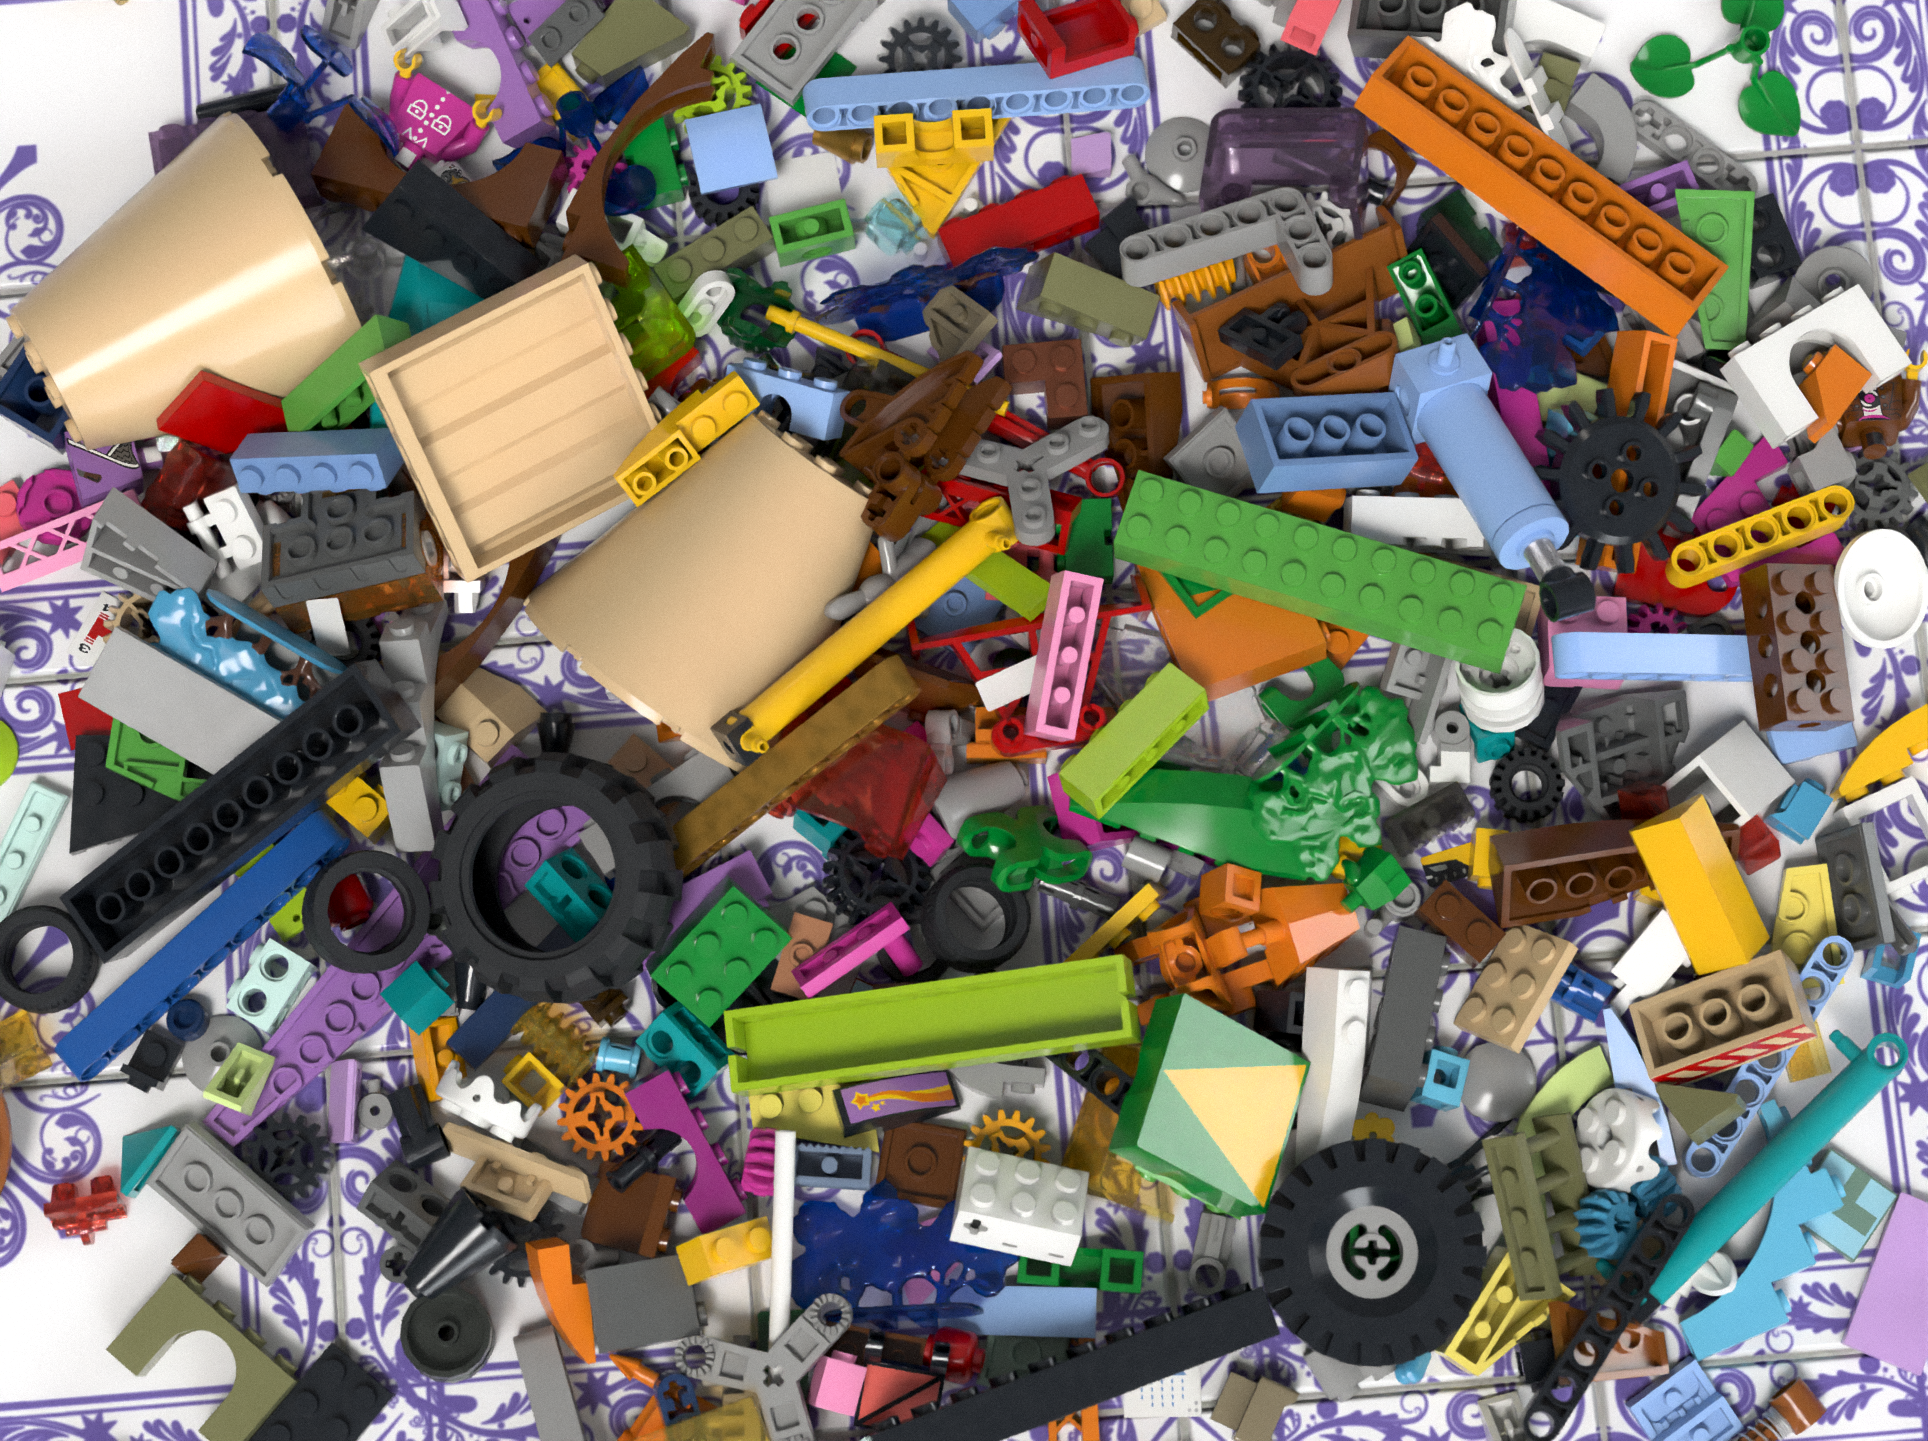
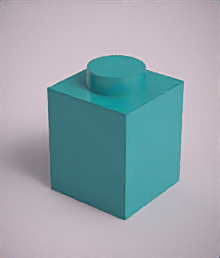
M417 961L380 993L399 1018L418 1035L455 1003L445 991L450 985L447 980L434 967L427 972Z

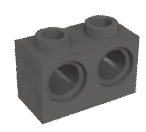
M396 1159L370 1182L356 1209L415 1253L450 1199Z

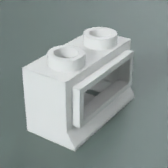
M410 0L407 4H401L389 10L387 13L389 19L380 26L393 55V60L396 52L406 48L407 52L404 58L409 65L412 64L413 56L419 53V51H436L443 47L444 44L439 35L442 30L464 31L468 28L457 0ZM428 14V17L426 19H424L411 32L409 31V29L413 25H415L421 18ZM424 58L420 67L426 64Z

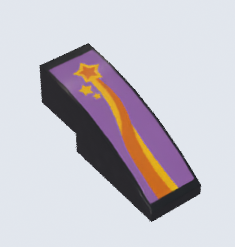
M948 1070L881 1078L832 1090V1100L844 1138L881 1127L883 1132L961 1110Z

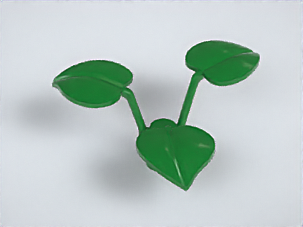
M1721 0L1720 7L1724 19L1731 24L1740 25V33L1731 40L1730 44L1701 59L1690 62V49L1683 40L1674 35H1659L1646 42L1630 63V72L1633 78L1645 91L1660 98L1674 99L1684 96L1694 87L1695 79L1691 69L1701 67L1724 55L1731 54L1739 63L1752 64L1749 77L1752 86L1742 90L1738 98V112L1744 124L1751 130L1764 135L1794 137L1799 133L1801 124L1800 105L1796 91L1789 79L1777 71H1769L1758 80L1759 67L1763 64V59L1760 56L1770 46L1769 32L1775 30L1783 19V0Z

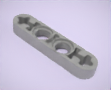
M1641 101L1631 108L1630 112L1636 127L1637 141L1671 165L1687 160L1697 184L1705 190L1732 191L1733 185L1742 182L1746 185L1744 191H1755L1756 195L1758 183L1751 172L1660 106L1651 101ZM1645 114L1652 117L1650 120L1651 125L1646 124L1642 128L1637 124L1639 117H1643ZM1664 124L1666 128L1662 131L1659 139H1655V133ZM1672 134L1682 136L1686 142V149L1681 152L1669 150L1666 146L1665 138ZM1702 157L1712 158L1717 164V172L1712 175L1701 173L1697 168V160ZM1726 169L1730 173L1728 174L1726 179H1724L1720 186L1716 182L1720 179V177L1724 173V170Z

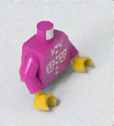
M403 48L396 52L393 61L399 71L395 73L390 92L389 122L392 125L391 129L395 138L403 145L393 158V161L395 160L403 170L408 172L417 160L421 161L423 157L436 165L441 160L445 163L457 161L475 153L489 130L488 123L498 121L501 118V109H492L488 116L486 114V106L490 102L489 98L476 101L472 107L419 72L414 77L412 71L421 66L422 56L419 53L415 54L412 58V64L409 65L404 58L407 49Z

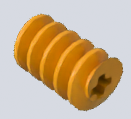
M1233 259L1154 283L1155 292L1160 296L1159 301L1162 302L1167 311H1170L1172 298L1175 297L1185 307L1187 294H1192L1197 303L1202 301L1203 290H1207L1211 298L1216 299L1217 287L1222 286L1228 296L1232 295V283L1236 281Z

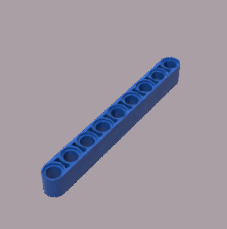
M325 809L317 810L309 815L66 1034L56 1045L54 1050L80 1082L89 1081L97 1076L145 1033L146 1029H149L176 1002L188 994L304 889L324 865L339 857L350 845V837Z

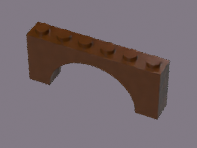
M347 99L311 172L318 193L324 199L333 203L345 202L357 205L363 210L374 212L407 174L395 166L387 157V143L392 130L382 107ZM526 142L519 154L496 173L476 181L449 185L523 247L535 249L569 172L562 151Z

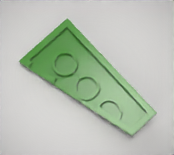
M1675 189L1683 234L1729 266L1698 308L1705 349L1733 350L1746 341L1755 191Z

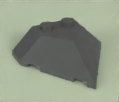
M1685 690L1623 694L1561 715L1555 730L1560 770L1602 821L1652 819L1660 814V810L1648 796L1673 776L1676 766L1671 764L1679 742L1685 743L1690 728Z

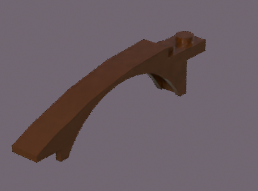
M706 32L663 72L633 104L600 149L566 210L569 230L563 242L562 250L564 254L561 261L576 254L587 263L592 262L602 280L628 288L632 280L628 270L630 263L612 237L605 218V198L610 177L620 156L628 145L653 122L678 109L712 101L716 87L710 86L714 78V72L710 71L709 68L716 55L714 34Z
M561 535L509 561L505 583L492 610L466 639L448 652L438 656L434 713L447 701L460 684L464 683L480 666L524 606V600L533 590L552 556Z

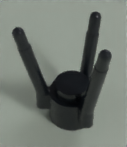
M1513 1119L1494 1125L1461 1156L1446 1164L1450 1169L1448 1172L1456 1181L1461 1180L1472 1196L1470 1202L1481 1197L1493 1195L1494 1190L1492 1185L1477 1189L1483 1185L1481 1178L1489 1174L1487 1164L1477 1170L1472 1163L1466 1166L1464 1164L1483 1148L1482 1139L1498 1135Z

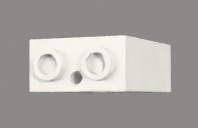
M1914 775L1847 805L1833 814L1841 830L1859 824V819L1906 798L1928 841V802ZM1928 865L1891 882L1882 867L1886 892L1891 902L1914 892L1911 884L1924 879L1928 885Z

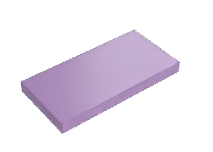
M1900 1191L1897 1193L1899 1196L1891 1208L1840 1344L1916 1376H1921L1928 1357V1202Z

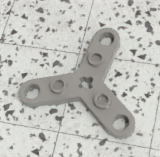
M829 1293L818 1297L768 1352L704 1336H689L684 1338L675 1349L674 1360L676 1367L682 1374L688 1377L756 1393L770 1441H816L799 1381L849 1328L853 1320V1309L849 1301L839 1294ZM829 1302L838 1304L843 1313L840 1323L832 1327L825 1325L821 1320V1310ZM694 1344L701 1345L707 1353L705 1364L698 1369L690 1367L686 1361V1352ZM781 1366L784 1369L780 1375L784 1380L781 1386L777 1383L769 1386L766 1383L769 1378V1374L766 1372L767 1367L778 1368Z

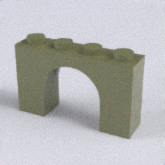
M172 1273L106 1350L136 1377H145L170 1347L184 1335L204 1330L219 1336L233 1353L236 1363V1377L229 1395L200 1427L198 1432L209 1441H250L301 1380L294 1374L298 1368L283 1354L279 1353L274 1357L264 1348L267 1340L255 1329L248 1326L244 1330L234 1322L233 1319L237 1314L224 1302L218 1299L214 1304L203 1294L207 1288L198 1279L189 1273L185 1277L181 1274Z

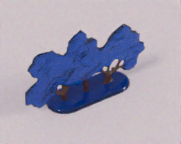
M993 246L971 256L963 263L952 268H948L947 264L930 265L927 267L912 264L893 273L889 280L870 285L861 284L831 293L820 304L832 308L818 314L814 321L822 325L826 323L840 324L854 319L859 330H872L882 337L885 342L896 341L928 332L930 328L925 324L922 311L939 290L953 285L986 310L992 312L1002 302L1005 293L1003 277L1022 271L1026 264L1038 259L1040 254L1033 250L1028 251V248ZM867 336L869 339L877 341L874 337Z

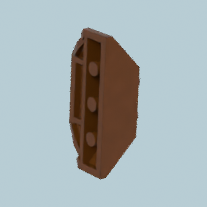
M882 647L853 670L856 680H859L882 661L898 655L921 689L918 696L899 711L908 714L907 720L913 723L918 721L924 727L926 714L929 710H955L958 716L974 710L975 707L984 705L973 680Z

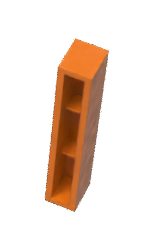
M1648 330L1617 331L1607 389L1613 388L1617 416H1626L1634 393L1643 391L1651 394L1644 422L1654 427L1659 419L1664 416L1678 342L1677 338L1674 339L1670 336ZM1629 446L1626 455L1631 461L1634 460L1636 452L1632 446ZM1595 464L1592 473L1597 479L1602 475V469L1598 464ZM1617 469L1611 476V485L1617 492L1624 491L1628 485V477L1620 469ZM1647 482L1643 487V492L1649 497L1651 484ZM1615 500L1609 505V510L1613 515H1616L1619 511V505ZM1581 537L1579 539L1575 565H1580L1581 556L1587 540ZM1641 541L1632 544L1635 572ZM1604 546L1597 570L1617 572L1613 546Z

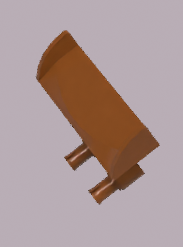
M1384 205L1375 208L1380 227L1331 249L1333 257V285L1328 292L1322 295L1313 296L1302 292L1290 269H1287L1192 314L1188 313L1179 299L1171 302L1186 346L1203 381L1206 383L1241 366L1292 390L1295 397L1372 393L1376 390L1379 393L1388 392L1395 354L1400 353L1397 338L1393 333L1380 331L1379 302L1399 293L1387 266L1406 257L1408 254L1402 228ZM1280 301L1291 308L1290 315L1294 311L1299 310L1308 317V326H1306L1303 333H1300L1304 348L1277 371L1221 343L1217 331L1244 307L1261 315Z

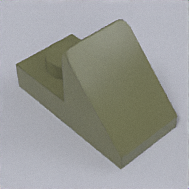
M1543 52L1537 67L1542 65L1548 77V80L1543 85L1550 103L1559 101L1565 113L1572 86L1581 64ZM1531 105L1525 106L1524 110L1534 114Z

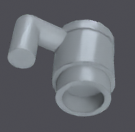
M1411 882L1395 899L1379 908L1380 910L1364 927V933L1367 937L1374 938L1378 936L1391 921H1406L1414 915L1421 902L1420 890L1415 883Z

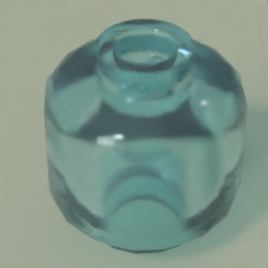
M886 198L881 199L864 218V221L867 223L865 229L866 236L888 256L896 255L900 251L907 255L914 249V245L922 239L918 234L922 226V219L900 198H893L889 201Z

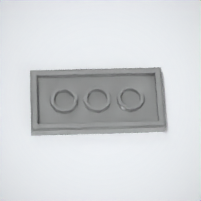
M194 1120L185 1125L145 1182L266 1287L275 1282L315 1227L312 1221Z

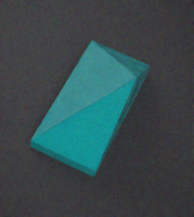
M170 1125L122 1138L121 1193L136 1199L147 1184L145 1182L182 1131L180 1128Z

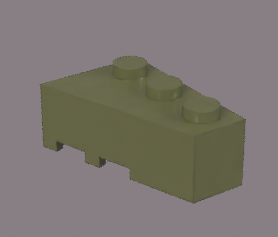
M1054 252L1029 267L1016 310L1109 338L1110 342L1118 346L1131 347V345L1134 346L1147 339L1160 296L1143 288L1131 286L1126 281Z

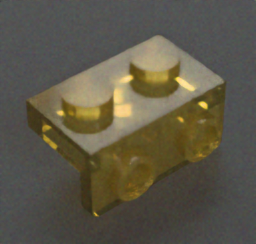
M25 1010L0 1021V1087L4 1090L52 1066L51 1058L41 1045L33 1017Z

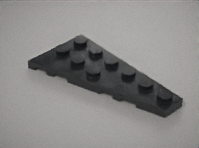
M76 735L69 854L72 856L87 852L86 850L97 846L113 844L122 841L123 838L139 834L179 803L106 768L110 741L109 735ZM189 761L186 778L208 780L213 776L210 772Z

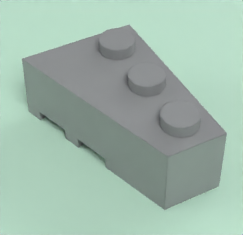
M112 487L93 518L80 569L153 602L159 591L165 590L171 594L177 589L189 587L197 593L201 602L211 585L217 561L119 490Z

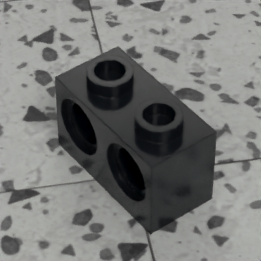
M1774 193L1754 199L1753 220L1758 224L1759 231L1752 232L1750 290L1792 276L1796 273L1798 267L1802 265ZM1766 254L1770 256L1774 266H1763L1758 261L1757 255Z

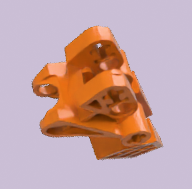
M1332 883L1262 888L1259 912L1233 923L1199 914V897L1182 904L1183 910L1147 932V936L1131 940L1114 950L1115 955L1123 954L1132 960L1133 966L1159 958L1161 974L1172 989L1168 993L1155 996L1137 1005L1141 1026L1148 1025L1155 1001L1159 998L1185 993L1214 1010L1222 1011L1223 1015L1232 1017L1256 1008V998L1251 987L1271 981L1274 991H1281L1303 975L1307 967H1314L1337 950L1360 929L1356 912L1349 913L1340 903L1348 895L1344 884ZM1247 923L1249 925L1254 924L1255 929L1240 933L1239 926ZM1259 944L1266 946L1267 949L1264 950L1265 960L1221 975L1220 969L1248 956L1246 948Z

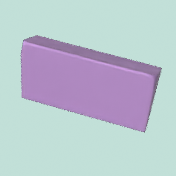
M355 1059L334 1061L331 1065L327 1133L330 1143L357 1144L359 1142L360 1121L357 1117V1110L361 1100L363 1065Z

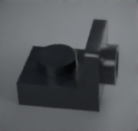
M146 1029L129 1064L123 1063L119 1071L129 1075L127 1084L141 1091L149 1093L151 1087L164 1091L185 1047Z

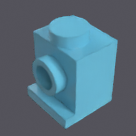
M1434 1046V1049L1425 1051L1422 1063L1429 1065L1426 1081L1423 1088H1416L1410 1101L1444 1112L1460 1107L1470 1060L1457 1057V1050L1445 1046ZM1435 1072L1441 1077L1440 1084L1433 1082Z

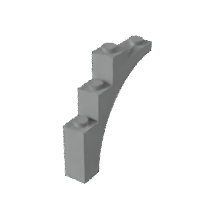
M418 597L407 601L400 618L392 623H387L379 640L385 673L422 726L387 753L379 766L397 853L432 851L439 828L444 829L435 760L434 698L439 647L444 625L449 614L446 599L433 600L431 597Z

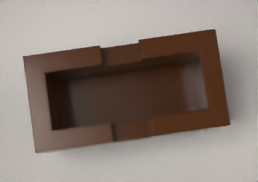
M1446 879L1414 913V916L1431 932L1447 937L1446 943L1450 946L1449 948L1473 969L1482 962L1506 935L1501 928Z

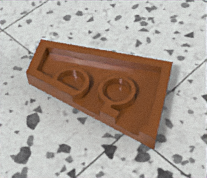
M1561 1301L1548 1302L1555 1358H1557L1587 1310L1570 1307V1304ZM1601 1313L1596 1315L1598 1325L1601 1328L1612 1330L1615 1327L1617 1320L1603 1317ZM1629 1322L1592 1382L1670 1374L1664 1332L1644 1326L1640 1329L1636 1324ZM1579 1342L1574 1349L1575 1359L1584 1366L1590 1365L1595 1357L1593 1347L1586 1342ZM1558 1377L1559 1386L1571 1384L1566 1378Z

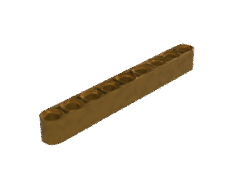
M898 655L887 658L876 665L672 826L680 845L677 850L673 851L676 869L683 870V879L918 696L921 689Z

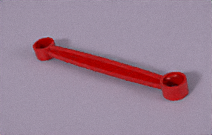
M861 329L850 336L858 340L866 336L874 337L879 342L880 349L907 359L888 350L883 338L872 330ZM846 352L848 360L860 370L873 371L879 369L904 385H908L914 380L872 362L860 363L853 354ZM1007 410L1005 416L996 413V416L986 430L1021 449L1050 435L1047 431ZM1090 458L1068 470V472L1085 479L1089 490L1095 496L1102 499H1112L1119 496L1127 483L1125 470L1117 461L1111 458H1099L1097 460ZM1103 465L1115 467L1120 475L1118 487L1109 493L1098 492L1091 481L1093 472Z

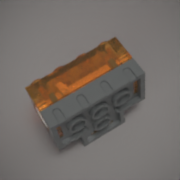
M389 487L378 491H369L367 489H348L343 492H331L330 490L310 491L301 494L303 499L301 517L287 520L284 523H273L263 526L261 591L275 608L288 629L295 634L305 633L306 630L312 629L306 605L307 600L337 598L344 622L370 618L385 612H396L418 607L419 604L444 601V545L429 513L414 490L401 493L398 496H394Z

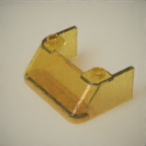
M1143 1040L1140 1043L1104 1047L1101 1053L1134 1079ZM1118 1077L1112 1078L1107 1082L1105 1086V1093L1107 1095L1117 1090L1119 1086ZM1087 1090L1061 1166L1089 1172L1086 1196L1169 1226L1172 1224L1175 1215L1136 1201L1141 1188V1177L1138 1170L1134 1169L1133 1165L1116 1159L1117 1154L1108 1150L1119 1115Z

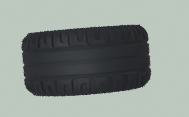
M969 863L955 867L933 884L923 900L920 924L925 943L937 959L954 970L965 973H983L996 969L1011 959L1021 949L1028 936L1031 913L1024 890L1002 892L990 879L994 868L993 865ZM961 887L979 888L989 893L999 903L1005 918V931L1001 942L996 947L989 950H977L967 947L954 937L948 927L945 916L947 899L954 890Z
M48 905L28 906L11 913V915L0 922L1 998L27 1012L51 1014L73 1006V1004L84 997L95 980L99 959L98 954L70 913ZM45 926L56 927L62 930L71 942L73 949L71 969L66 978L52 990L38 994L27 992L17 984L13 976L12 956L15 947L27 933L34 929Z

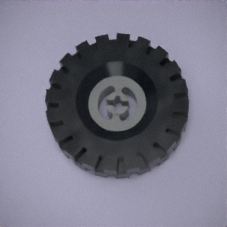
M1365 1138L1356 1141L1348 1140L1316 1152L1298 1164L1285 1177L1271 1196L1266 1214L1260 1222L1257 1242H1259L1257 1264L1259 1277H1262L1264 1291L1272 1310L1276 1311L1282 1320L1281 1323L1295 1338L1300 1339L1307 1345L1306 1347L1318 1354L1337 1360L1340 1363L1355 1366L1381 1367L1399 1365L1416 1360L1417 1357L1425 1353H1431L1447 1342L1446 1339L1454 1331L1460 1329L1470 1316L1468 1312L1473 1302L1478 1301L1484 1281H1481L1483 1268L1487 1267V1246H1483L1482 1232L1485 1230L1479 1211L1475 1212L1470 1202L1472 1196L1461 1180L1456 1181L1448 1172L1450 1169L1434 1156L1430 1158L1421 1153L1419 1148L1406 1143H1394L1378 1138ZM1356 1225H1361L1364 1233L1352 1243L1351 1248H1365L1368 1246V1241H1372L1374 1249H1390L1388 1241L1378 1233L1380 1226H1384L1395 1236L1400 1251L1399 1262L1393 1274L1385 1280H1379L1377 1272L1388 1264L1390 1257L1374 1258L1372 1265H1370L1365 1256H1351L1352 1263L1363 1272V1277L1360 1280L1350 1275L1344 1267L1341 1258V1245L1347 1232Z

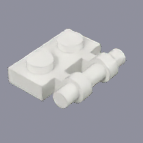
M238 483L204 498L203 500L209 510L206 514H203L197 501L183 507L189 520L186 525L191 534L197 535L205 553L217 561L215 573L218 579L233 573L226 560L229 557H233L239 570L262 562L264 524L249 494L241 493ZM217 525L226 543L225 545L219 546L210 526Z

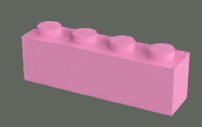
M1066 570L1051 575L1024 723L1025 735L1058 742L1075 740L1104 579Z

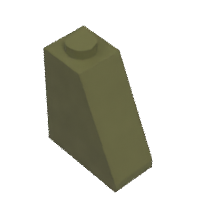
M614 0L604 13L606 17L584 37L572 52V57L576 67L575 72L584 81L591 85L596 81L606 89L688 47L693 39L688 25L653 0Z

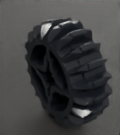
M1273 43L1269 47V56L1259 51L1256 53V63L1248 62L1246 64L1245 71L1248 75L1240 76L1239 85L1243 89L1238 91L1237 99L1244 102L1240 108L1241 115H1251L1247 123L1249 128L1261 125L1259 131L1261 139L1270 132L1274 134L1273 143L1275 145L1280 143L1281 137H1288L1287 141L1295 145L1297 136H1300L1302 141L1307 144L1311 140V132L1320 137L1324 134V125H1333L1335 121L1333 113L1340 111L1341 103L1337 99L1342 96L1343 88L1335 85L1340 79L1339 72H1329L1333 64L1331 59L1319 62L1320 50H1318L1316 56L1313 54L1309 55L1302 49L1294 51L1292 50V45L1285 43L1284 50L1280 52L1279 48ZM1283 69L1296 70L1294 73L1289 75H1284L1277 72L1278 70ZM1309 77L1316 83L1319 89L1321 103L1314 100V95L1306 89L1305 85ZM1298 84L1296 94H1292L1289 98L1287 97L1282 104L1283 94H1288ZM1259 85L1265 87L1267 94L1275 101L1271 111L1266 108L1260 98ZM1290 113H1297L1303 116L1297 119L1284 118Z
M871 822L865 825L864 835L856 827L850 829V839L841 835L836 840L838 848L831 847L827 852V856L831 861L824 862L822 866V871L829 875L823 878L822 887L833 889L827 894V901H840L835 913L842 915L848 910L851 913L848 923L854 925L858 917L865 920L886 905L869 903L873 897L886 895L892 898L895 895L899 899L892 903L902 918L901 911L906 910L910 915H914L916 913L914 905L922 906L925 899L921 892L928 891L930 887V882L923 879V877L929 875L930 867L919 864L923 859L912 852L909 843H904L900 840L892 846L881 829L879 833L875 832ZM863 850H882V853L876 858L869 859L861 855L858 858L853 856ZM893 857L897 858L902 864L907 875V884L902 882V877L893 871L891 866ZM884 863L879 882H875L871 890H868L873 871H878L880 865ZM844 868L852 872L851 877L855 878L861 886V892L858 897L847 885Z

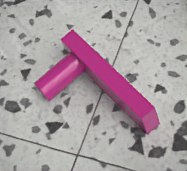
M889 902L791 970L801 989L810 999L882 948L885 949L903 976L915 974L922 967L923 961L904 935L910 929L893 903Z

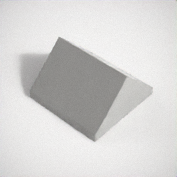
M1789 276L1749 322L1746 340L1751 345H1754L1761 341L1759 335L1776 323H1780L1782 327H1785L1792 323L1790 317L1809 304H1811L1813 309H1816L1821 304L1794 276ZM1812 342L1794 345L1789 358L1791 375L1803 372L1802 363L1808 355L1811 354L1813 356L1817 351L1819 353L1827 352L1830 348Z

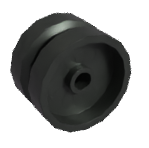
M453 1287L432 1300L423 1296L420 1300L416 1298L410 1303L401 1321L400 1340L405 1356L422 1375L436 1382L457 1383L472 1378L485 1367L494 1350L495 1330L489 1313L474 1295L460 1288ZM452 1327L454 1329L453 1338L449 1341H443L439 1337L440 1332H448L449 1328Z

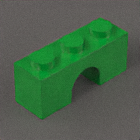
M1078 1247L1071 1267L1019 1256L1016 1284L1097 1288V1291L1139 1295L1141 1294L1144 1252Z

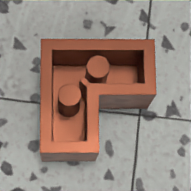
M1081 339L1002 345L1003 379L1013 387L1009 395L1044 392L1047 430L1061 429L1079 418L1088 416Z

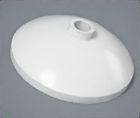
M1876 529L1861 533L1845 547L1837 562L1834 573V586L1842 626L1854 640L1870 648L1886 649L1903 644L1918 630L1928 607V572L1921 553L1906 536L1889 529Z

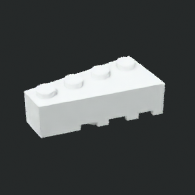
M1357 490L1356 496H1351L1344 501L1343 531L1416 553L1496 557L1465 505L1456 495H1435L1434 498L1419 497L1418 493L1398 492L1395 493V497L1380 496V491Z

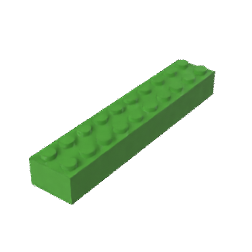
M1141 470L1137 472L1113 542L1114 557L1116 559L1165 572L1179 578L1224 590L1497 674L1501 672L1527 585Z

